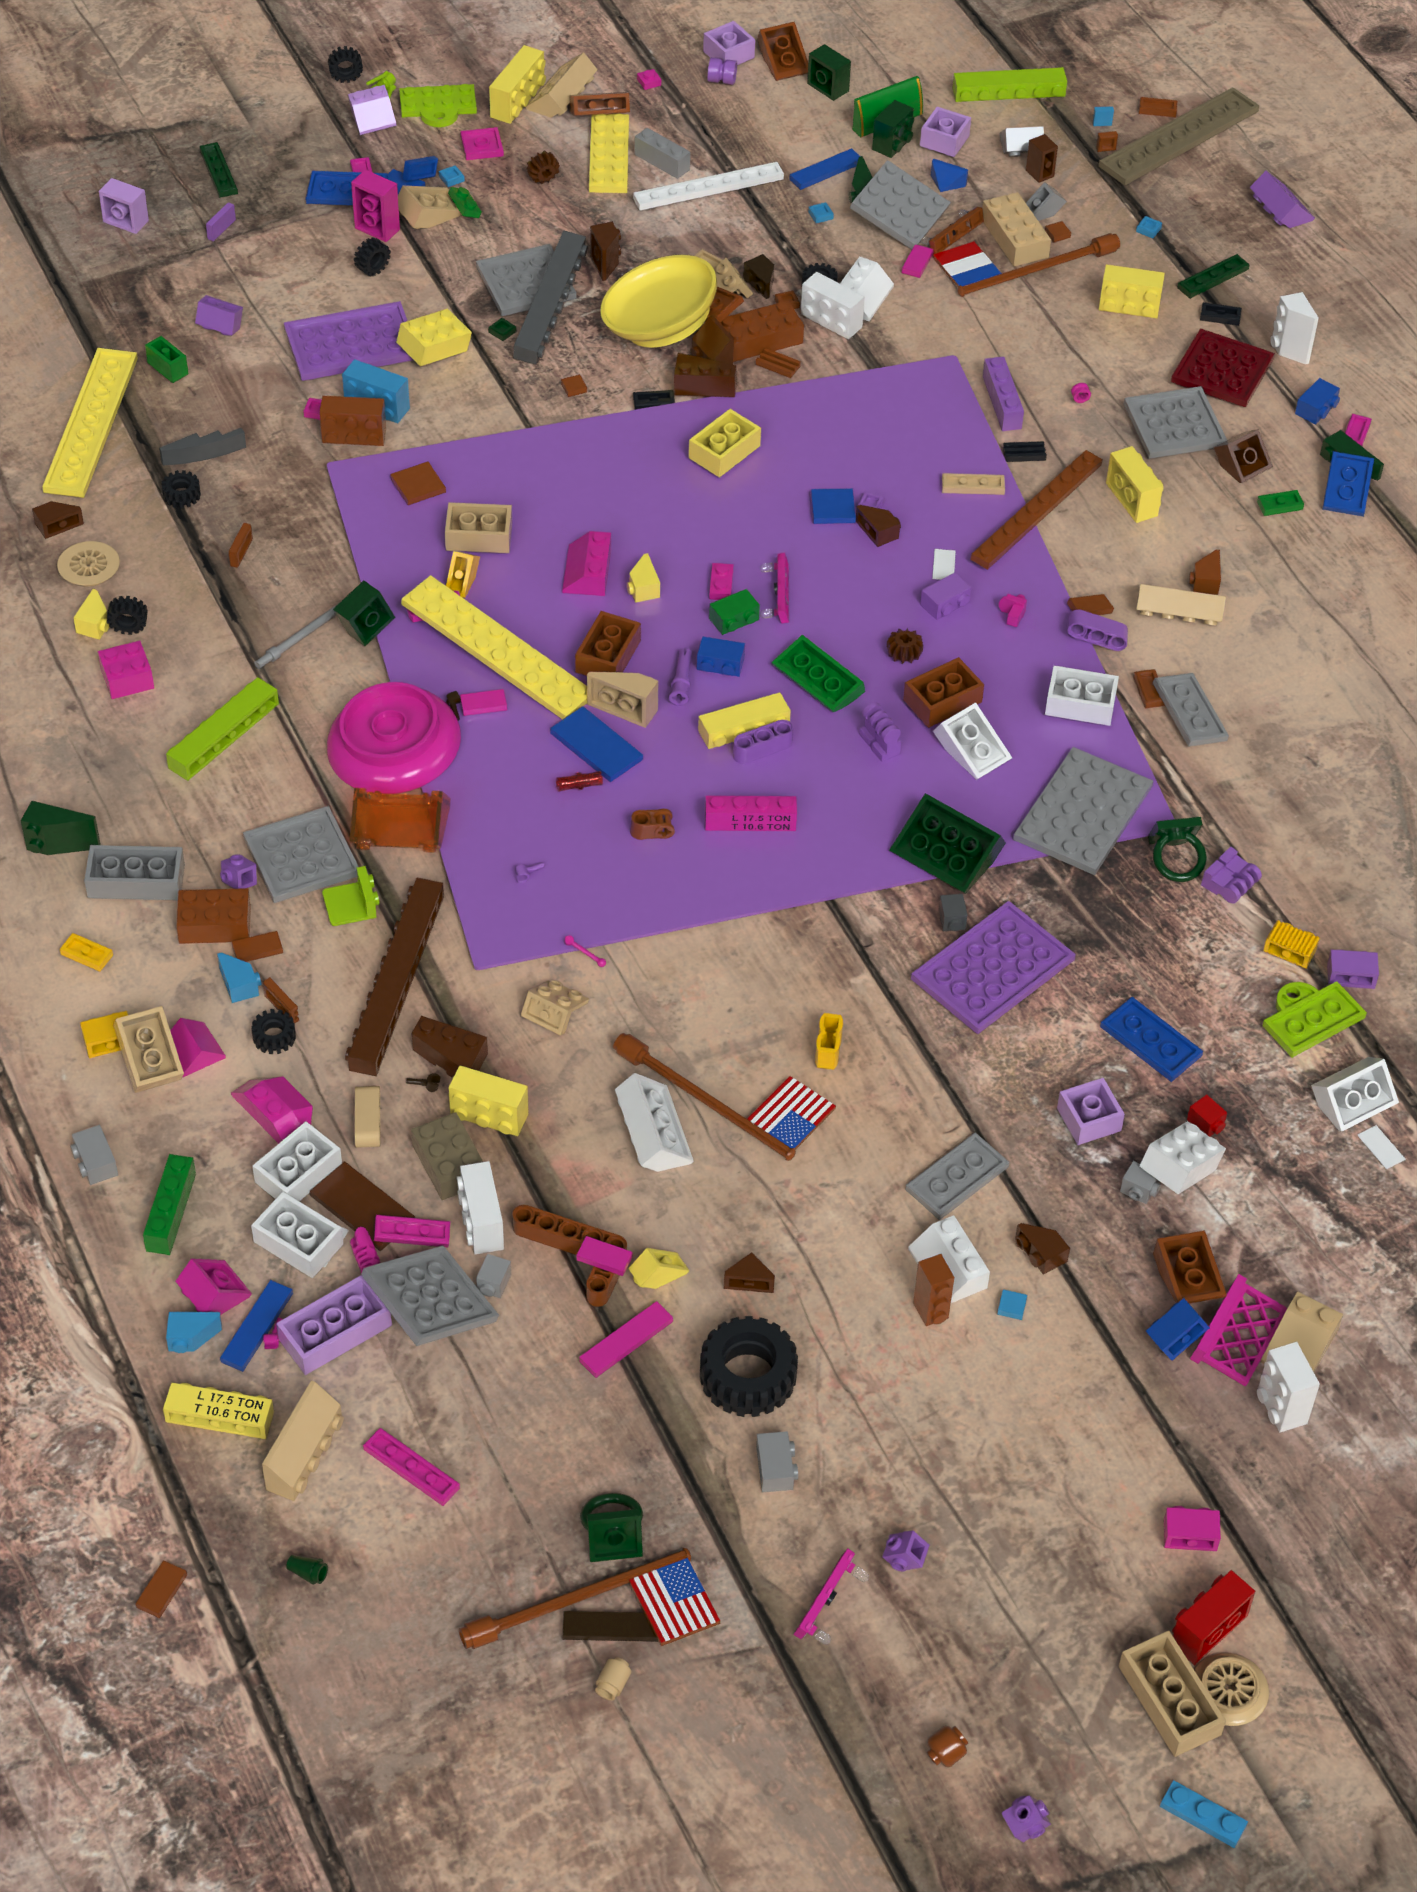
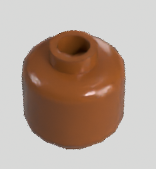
M945 1725L928 1738L927 1743L930 1750L926 1753L936 1765L942 1763L945 1767H952L967 1754L966 1745L968 1741L956 1726L951 1728Z

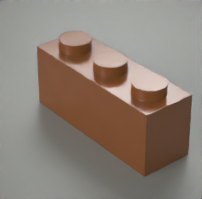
M627 92L569 95L571 115L630 112L629 93Z
M942 1254L918 1262L913 1304L925 1326L941 1324L949 1318L955 1277Z

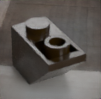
M762 254L744 262L743 278L765 299L770 298L774 281V264Z

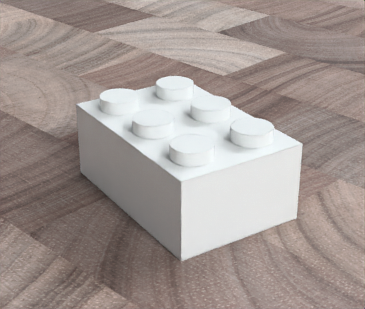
M816 272L802 284L801 315L846 339H850L863 326L865 296Z
M1054 666L1045 715L1110 726L1119 676Z
M1187 1121L1152 1142L1139 1167L1175 1193L1180 1194L1213 1173L1226 1148L1220 1145L1216 1139L1202 1132L1196 1125Z
M304 1122L253 1165L255 1183L275 1199L282 1192H285L300 1201L342 1164L341 1149L308 1122Z
M490 1161L460 1166L461 1176L456 1177L459 1205H462L463 1209L462 1219L463 1224L467 1228L466 1238L468 1246L473 1245L475 1255L504 1250L503 1221Z
M282 1192L251 1225L253 1241L311 1278L320 1271L343 1245L342 1227L285 1192Z
M1297 1342L1269 1350L1257 1389L1258 1399L1261 1403L1265 1404L1269 1420L1273 1425H1276L1279 1433L1308 1424L1320 1385Z

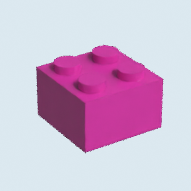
M141 641L98 651L100 669L111 699L154 689L152 670Z

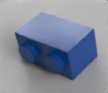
M1319 378L1298 399L1295 414L1316 425L1321 419L1326 418L1332 408H1336L1340 401V397H1338L1340 388Z
M702 636L697 654V670L740 677L745 658V643Z
M1183 1298L1180 1302L1175 1303L1160 1319L1154 1321L1146 1332L1169 1359L1173 1361L1210 1327Z

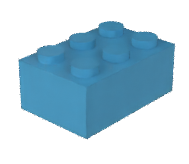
M355 359L342 373L344 397L384 399L386 420L397 424L409 411L408 378Z

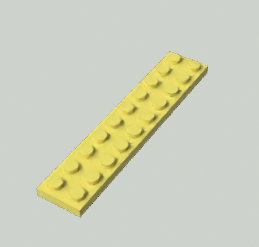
M97 348L42 486L43 493L85 497L138 359L137 352Z
M430 575L402 598L401 605L562 720L587 704V685Z

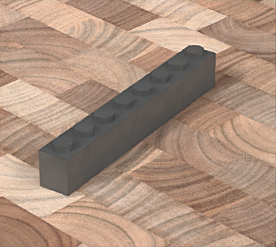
M563 230L514 344V359L536 365L539 357L543 358L545 352L544 345L549 343L552 334L550 331L552 328L555 329L558 320L557 315L562 313L563 300L568 299L569 286L574 285L575 272L580 270L581 258L587 254L586 236Z

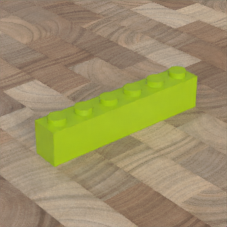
M1064 67L954 73L952 89L956 102L1065 97L1067 78Z
M259 677L248 683L242 691L233 696L224 706L217 709L206 721L201 722L194 731L187 734L176 746L169 749L166 753L168 769L189 781L279 705L277 689Z

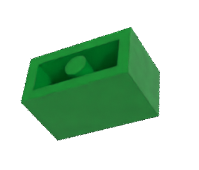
M159 336L145 344L147 363L170 382L174 383L189 374L186 355L164 337Z
M747 589L709 605V619L722 635L759 620L760 605Z

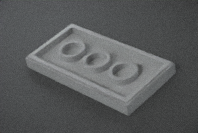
M1193 673L1154 679L1153 685L1188 747L1228 740L1229 735Z
M975 1132L906 1184L905 1190L938 1220H941L1006 1170L1010 1162Z

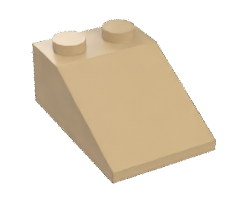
M403 185L399 192L398 206L400 214L415 229L431 228L462 215L449 196L448 188Z
M589 672L587 674V705L646 728L658 711V680L640 673Z
M1297 1292L1261 1359V1363L1264 1364L1266 1362L1269 1350L1297 1342L1310 1367L1315 1372L1339 1330L1343 1314Z

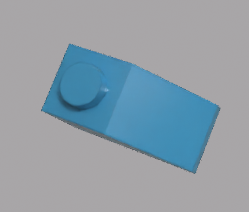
M218 953L219 969L231 1002L235 1003L259 996L258 986H261L262 983L259 973H254L251 964L227 954Z
M169 1312L166 1334L168 1351L176 1353L196 1351L222 1330L220 1312Z

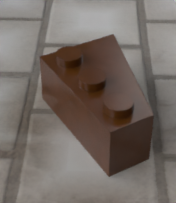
M683 353L677 354L674 371V395L735 397L737 388L736 365Z
M421 1016L412 1031L413 1051L434 1066L438 1065L443 1068L450 1077L455 1076L459 1066L479 1071L488 1055L486 1036Z

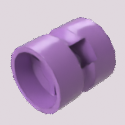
M711 57L708 67V82L719 83L722 80L723 84L734 85L737 74V61L727 59L723 62L720 58Z

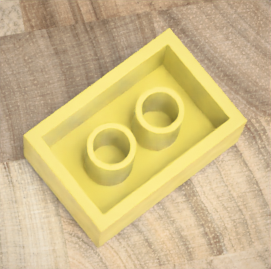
M1106 264L1099 310L1158 318L1165 273Z
M447 308L401 323L396 343L419 366H423L466 352L472 332Z
M729 409L689 439V459L720 478L760 447L761 427Z
M1133 446L1112 452L1110 454L1106 479L1108 487L1136 523L1157 517L1164 489L1161 480L1157 479L1151 467L1147 466L1141 454L1137 453Z
M459 1066L449 1086L450 1114L456 1112L461 1121H469L484 1128L488 1127L504 1134L518 1136L528 1116V1086Z

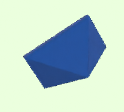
M933 158L931 177L940 192L963 188L967 185L968 169Z

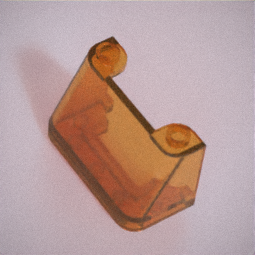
M354 788L349 841L356 845L357 849L369 850L370 846L420 848L424 852L434 853L436 849H440L442 846L451 798L443 791H432L431 795L428 793L410 795L384 794L380 791L373 793L366 792V788Z

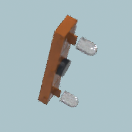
M977 206L970 212L963 209L958 212L961 217L960 219L950 224L933 238L924 236L921 243L930 246L933 249V254L942 252L984 222L982 208Z

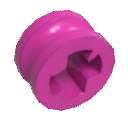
M1078 383L1071 389V394L1077 403H1084L1091 397V392L1086 383Z

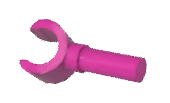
M277 1318L276 1323H278L279 1321H281V1320H283V1319H282V1318ZM276 1323L272 1334H264V1349H277L279 1347Z

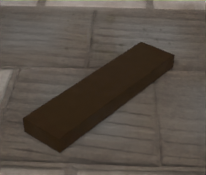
M564 1611L563 1640L659 1642L644 1613Z

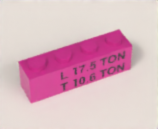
M706 796L705 831H796V796Z

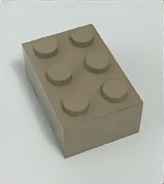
M455 1112L411 1129L412 1146L441 1200L458 1195L456 1177L461 1176L460 1166L483 1162L459 1116Z

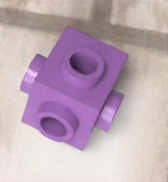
M240 854L232 855L230 858L221 861L220 876L222 882L233 889L249 888L257 885L255 863Z
M913 1530L891 1534L886 1542V1548L882 1557L897 1571L903 1572L922 1568L930 1545Z
M1030 1795L1015 1799L1012 1802V1806L1002 1812L1014 1837L1022 1842L1029 1838L1034 1839L1041 1836L1045 1832V1828L1051 1825L1047 1818L1049 1811L1041 1799L1036 1800Z

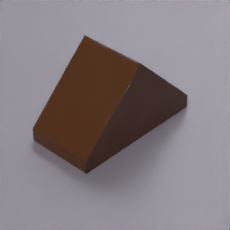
M752 1252L725 1271L724 1289L774 1293L775 1275Z

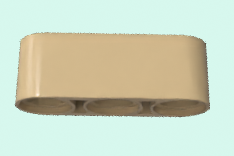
M380 1086L355 1087L356 1148L380 1147Z

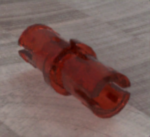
M601 771L585 774L578 772L572 776L556 777V787H559L557 790L558 792L570 789L583 790L584 787L603 785Z

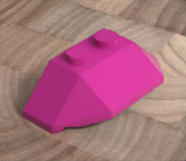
M284 1076L249 1080L231 1092V1096L278 1144L304 1122H308L311 1125L313 1106Z

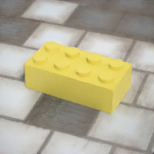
M524 45L489 86L491 118L511 124L519 116L520 111L527 106L529 100L536 95L538 89L545 84L544 68L546 61L544 60V51Z

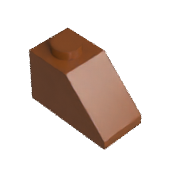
M1214 550L1195 563L1194 571L1189 573V584L1192 585L1193 592L1218 595L1221 583L1220 550Z

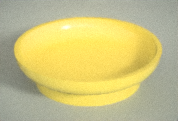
M690 255L666 256L639 265L619 278L607 291L601 304L603 322L614 334L642 347H662L681 341L700 328L707 319L717 290L715 271L710 263L704 259Z

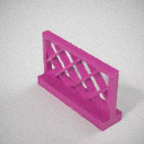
M1238 1274L1226 1293L1227 1296L1224 1297L1208 1325L1210 1329L1203 1334L1190 1359L1197 1364L1203 1361L1246 1387L1274 1336L1287 1307L1246 1284L1247 1278ZM1247 1293L1252 1296L1257 1305L1246 1306L1243 1299L1244 1294ZM1272 1308L1280 1314L1278 1318L1268 1319L1265 1309ZM1259 1310L1262 1320L1252 1322L1248 1311ZM1243 1313L1246 1323L1236 1325L1233 1314ZM1265 1326L1268 1336L1258 1338L1254 1327ZM1248 1328L1252 1339L1241 1340L1238 1330ZM1232 1331L1236 1342L1225 1343L1222 1333ZM1254 1344L1258 1354L1247 1356L1244 1346ZM1238 1347L1242 1358L1231 1359L1228 1348ZM1222 1350L1225 1360L1218 1361L1211 1357L1210 1354L1212 1351ZM1244 1363L1247 1370L1246 1376L1236 1372L1233 1364Z

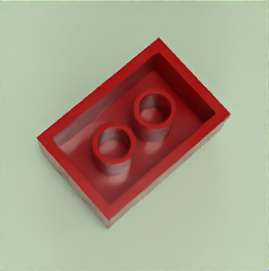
M1232 1570L1225 1576L1219 1575L1213 1581L1212 1588L1209 1591L1200 1592L1194 1599V1604L1189 1609L1183 1608L1175 1618L1177 1622L1172 1629L1173 1637L1187 1660L1194 1666L1248 1617L1256 1591Z

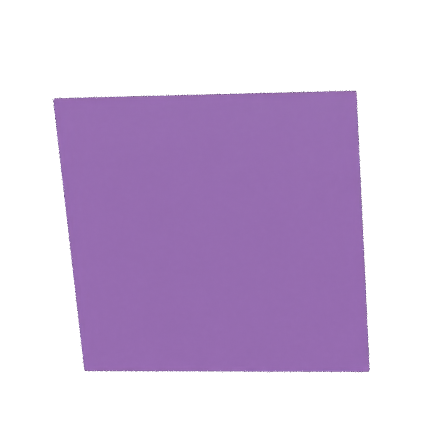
M954 355L736 392L735 397H707L327 463V471L360 583L364 580L380 591L396 617L376 636L389 681L415 685L437 695L445 702L447 694L453 691H457L460 696L461 694L504 689L507 710L463 716L461 703L456 704L461 730V742L457 755L440 776L421 787L475 970L578 951L574 946L565 944L564 940L568 935L572 936L576 943L588 949L937 879L889 851L925 793L1002 836L1006 844L989 868L1049 856L1014 841V833L1072 747L1153 780V787L1117 842L1146 837L1157 821L1174 819L1117 696L1115 697L1110 726L1045 715L1054 666L1106 673L1092 643L1073 638L1068 634V617L1072 612L1067 605L1070 596L1037 526L1029 531L988 570L970 560L972 553L1025 506L1026 503L959 360ZM732 409L761 427V443L759 448L719 478L689 459V439L727 410ZM428 461L445 485L446 493L407 505L391 481L390 474ZM942 473L1004 475L1005 494L942 493ZM853 488L855 515L856 506H858L865 491L885 497L881 509L889 510L894 517L899 519L901 523L899 539L877 547L856 522L814 524L811 489ZM448 502L512 505V532L509 553L458 551L480 556L476 578L464 599L585 685H587V676L575 672V654L600 611L641 623V641L623 673H640L658 680V711L647 727L644 728L587 704L584 705L587 710L643 754L641 762L612 782H609L550 733V728L562 721L560 717L427 622L418 621L413 623L408 617L407 608L401 605V600L431 575L446 586L453 551H446L445 544ZM589 531L611 532V556L605 596L562 593L569 544ZM935 549L955 550L954 572L971 586L970 602L964 607L952 611L949 615L936 620L920 605L922 590L939 581L938 579H933ZM784 552L789 564L788 623H781L779 615L774 616V609H777L778 595L776 596L774 590V583L778 582V569L774 570V563H777L778 553ZM648 553L660 581V598L635 603L633 596L629 595L627 591L629 573L643 554ZM712 563L734 564L731 595L747 589L760 605L758 621L724 635L710 621L709 605L718 601L709 599ZM1008 593L1013 596L1022 594L1027 600L1026 612L1017 627L1007 624L1008 613L1001 612L999 608L1000 599L1003 596H1007ZM908 628L910 632L916 630L917 635L922 636L924 645L919 660H913L912 664L908 661L902 664L900 660L894 662L893 657H889L886 647L891 633L897 632L898 629L905 631ZM801 635H804L862 680L866 692L846 707L832 712L773 666L772 661ZM702 636L745 643V658L740 677L697 670V654ZM685 648L684 655H686L688 648L692 651L688 678L691 687L687 691L689 700L685 705L678 706L669 700L670 692L673 690L671 682L676 677L678 652L680 649ZM958 657L984 683L982 703L978 704V706L1012 757V759L978 780L944 749L933 731L942 722L928 728L903 701L905 682ZM779 692L782 694L791 710L790 722L793 724V742L791 747L745 764L734 760V742L720 747L707 748L698 731L700 715ZM874 702L879 703L882 710L887 713L888 718H891L894 725L901 731L899 737L901 740V754L883 762L880 761L872 751L871 746L869 747L859 734L860 728L865 726L863 710ZM706 796H796V831H705ZM668 809L672 812L671 824L675 829L672 837L667 839L637 840L631 836L630 829L633 812L637 810ZM541 862L544 863V868L529 873L530 878L526 882L519 883L515 874L517 873L516 868L518 865L523 864L528 867Z

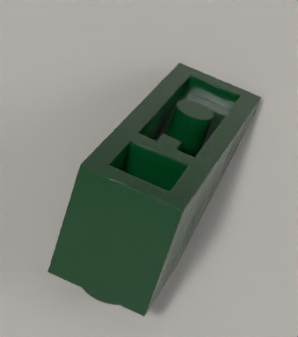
M863 156L858 158L851 192H849L850 203L855 200L873 178Z
M1342 430L1323 440L1320 455L1329 463H1331L1333 451L1374 458L1371 479L1377 481L1381 479L1384 463Z

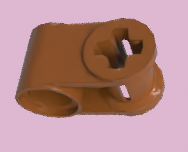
M668 809L637 810L633 812L631 817V836L637 840L667 839L672 837L675 833L674 826L671 824L672 812Z

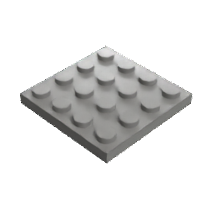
M887 160L855 198L850 208L910 249H913L914 245H919L947 210L951 202Z
M550 244L476 261V268L501 316L530 309L554 253ZM572 285L569 286L568 299H564L563 302L577 299L576 291Z
M1201 386L1124 398V406L1149 459L1214 449L1215 446L1227 441Z
M329 806L243 832L246 845L274 903L357 877L356 867L359 866Z
M444 1246L366 1267L361 1274L416 1346L494 1323L499 1316Z

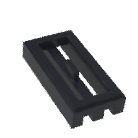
M1203 302L1200 321L1239 326L1242 308Z
M673 390L633 392L634 410L675 403Z
M1044 441L1003 443L1006 462L1046 461L1047 454L1045 453Z

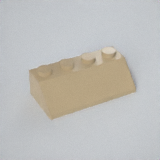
M584 52L559 67L527 104V110L550 118L557 114L561 116L568 110L566 106L570 105L569 95H577L585 90L584 85L589 84L594 79L593 75L597 68Z
M1140 584L1136 610H1141V615L1153 616V612L1162 613L1161 618L1174 619L1175 615L1183 616L1182 621L1195 622L1196 618L1204 619V624L1217 626V622H1222L1226 596Z
M312 1380L262 1463L266 1490L292 1501H295L298 1494H302L306 1489L310 1473H314L317 1470L322 1452H326L329 1449L333 1433L341 1428L344 1420L341 1405Z

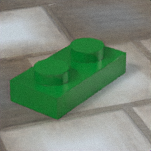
M450 187L448 194L462 216L479 218L482 211L469 191L463 187Z
M1298 490L1261 495L1257 499V503L1264 516L1300 511L1304 508V502Z

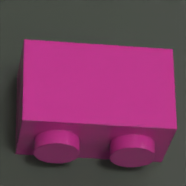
M1182 1506L1167 1507L1163 1520L1164 1548L1201 1551L1218 1550L1221 1539L1220 1511L1209 1508L1186 1509Z

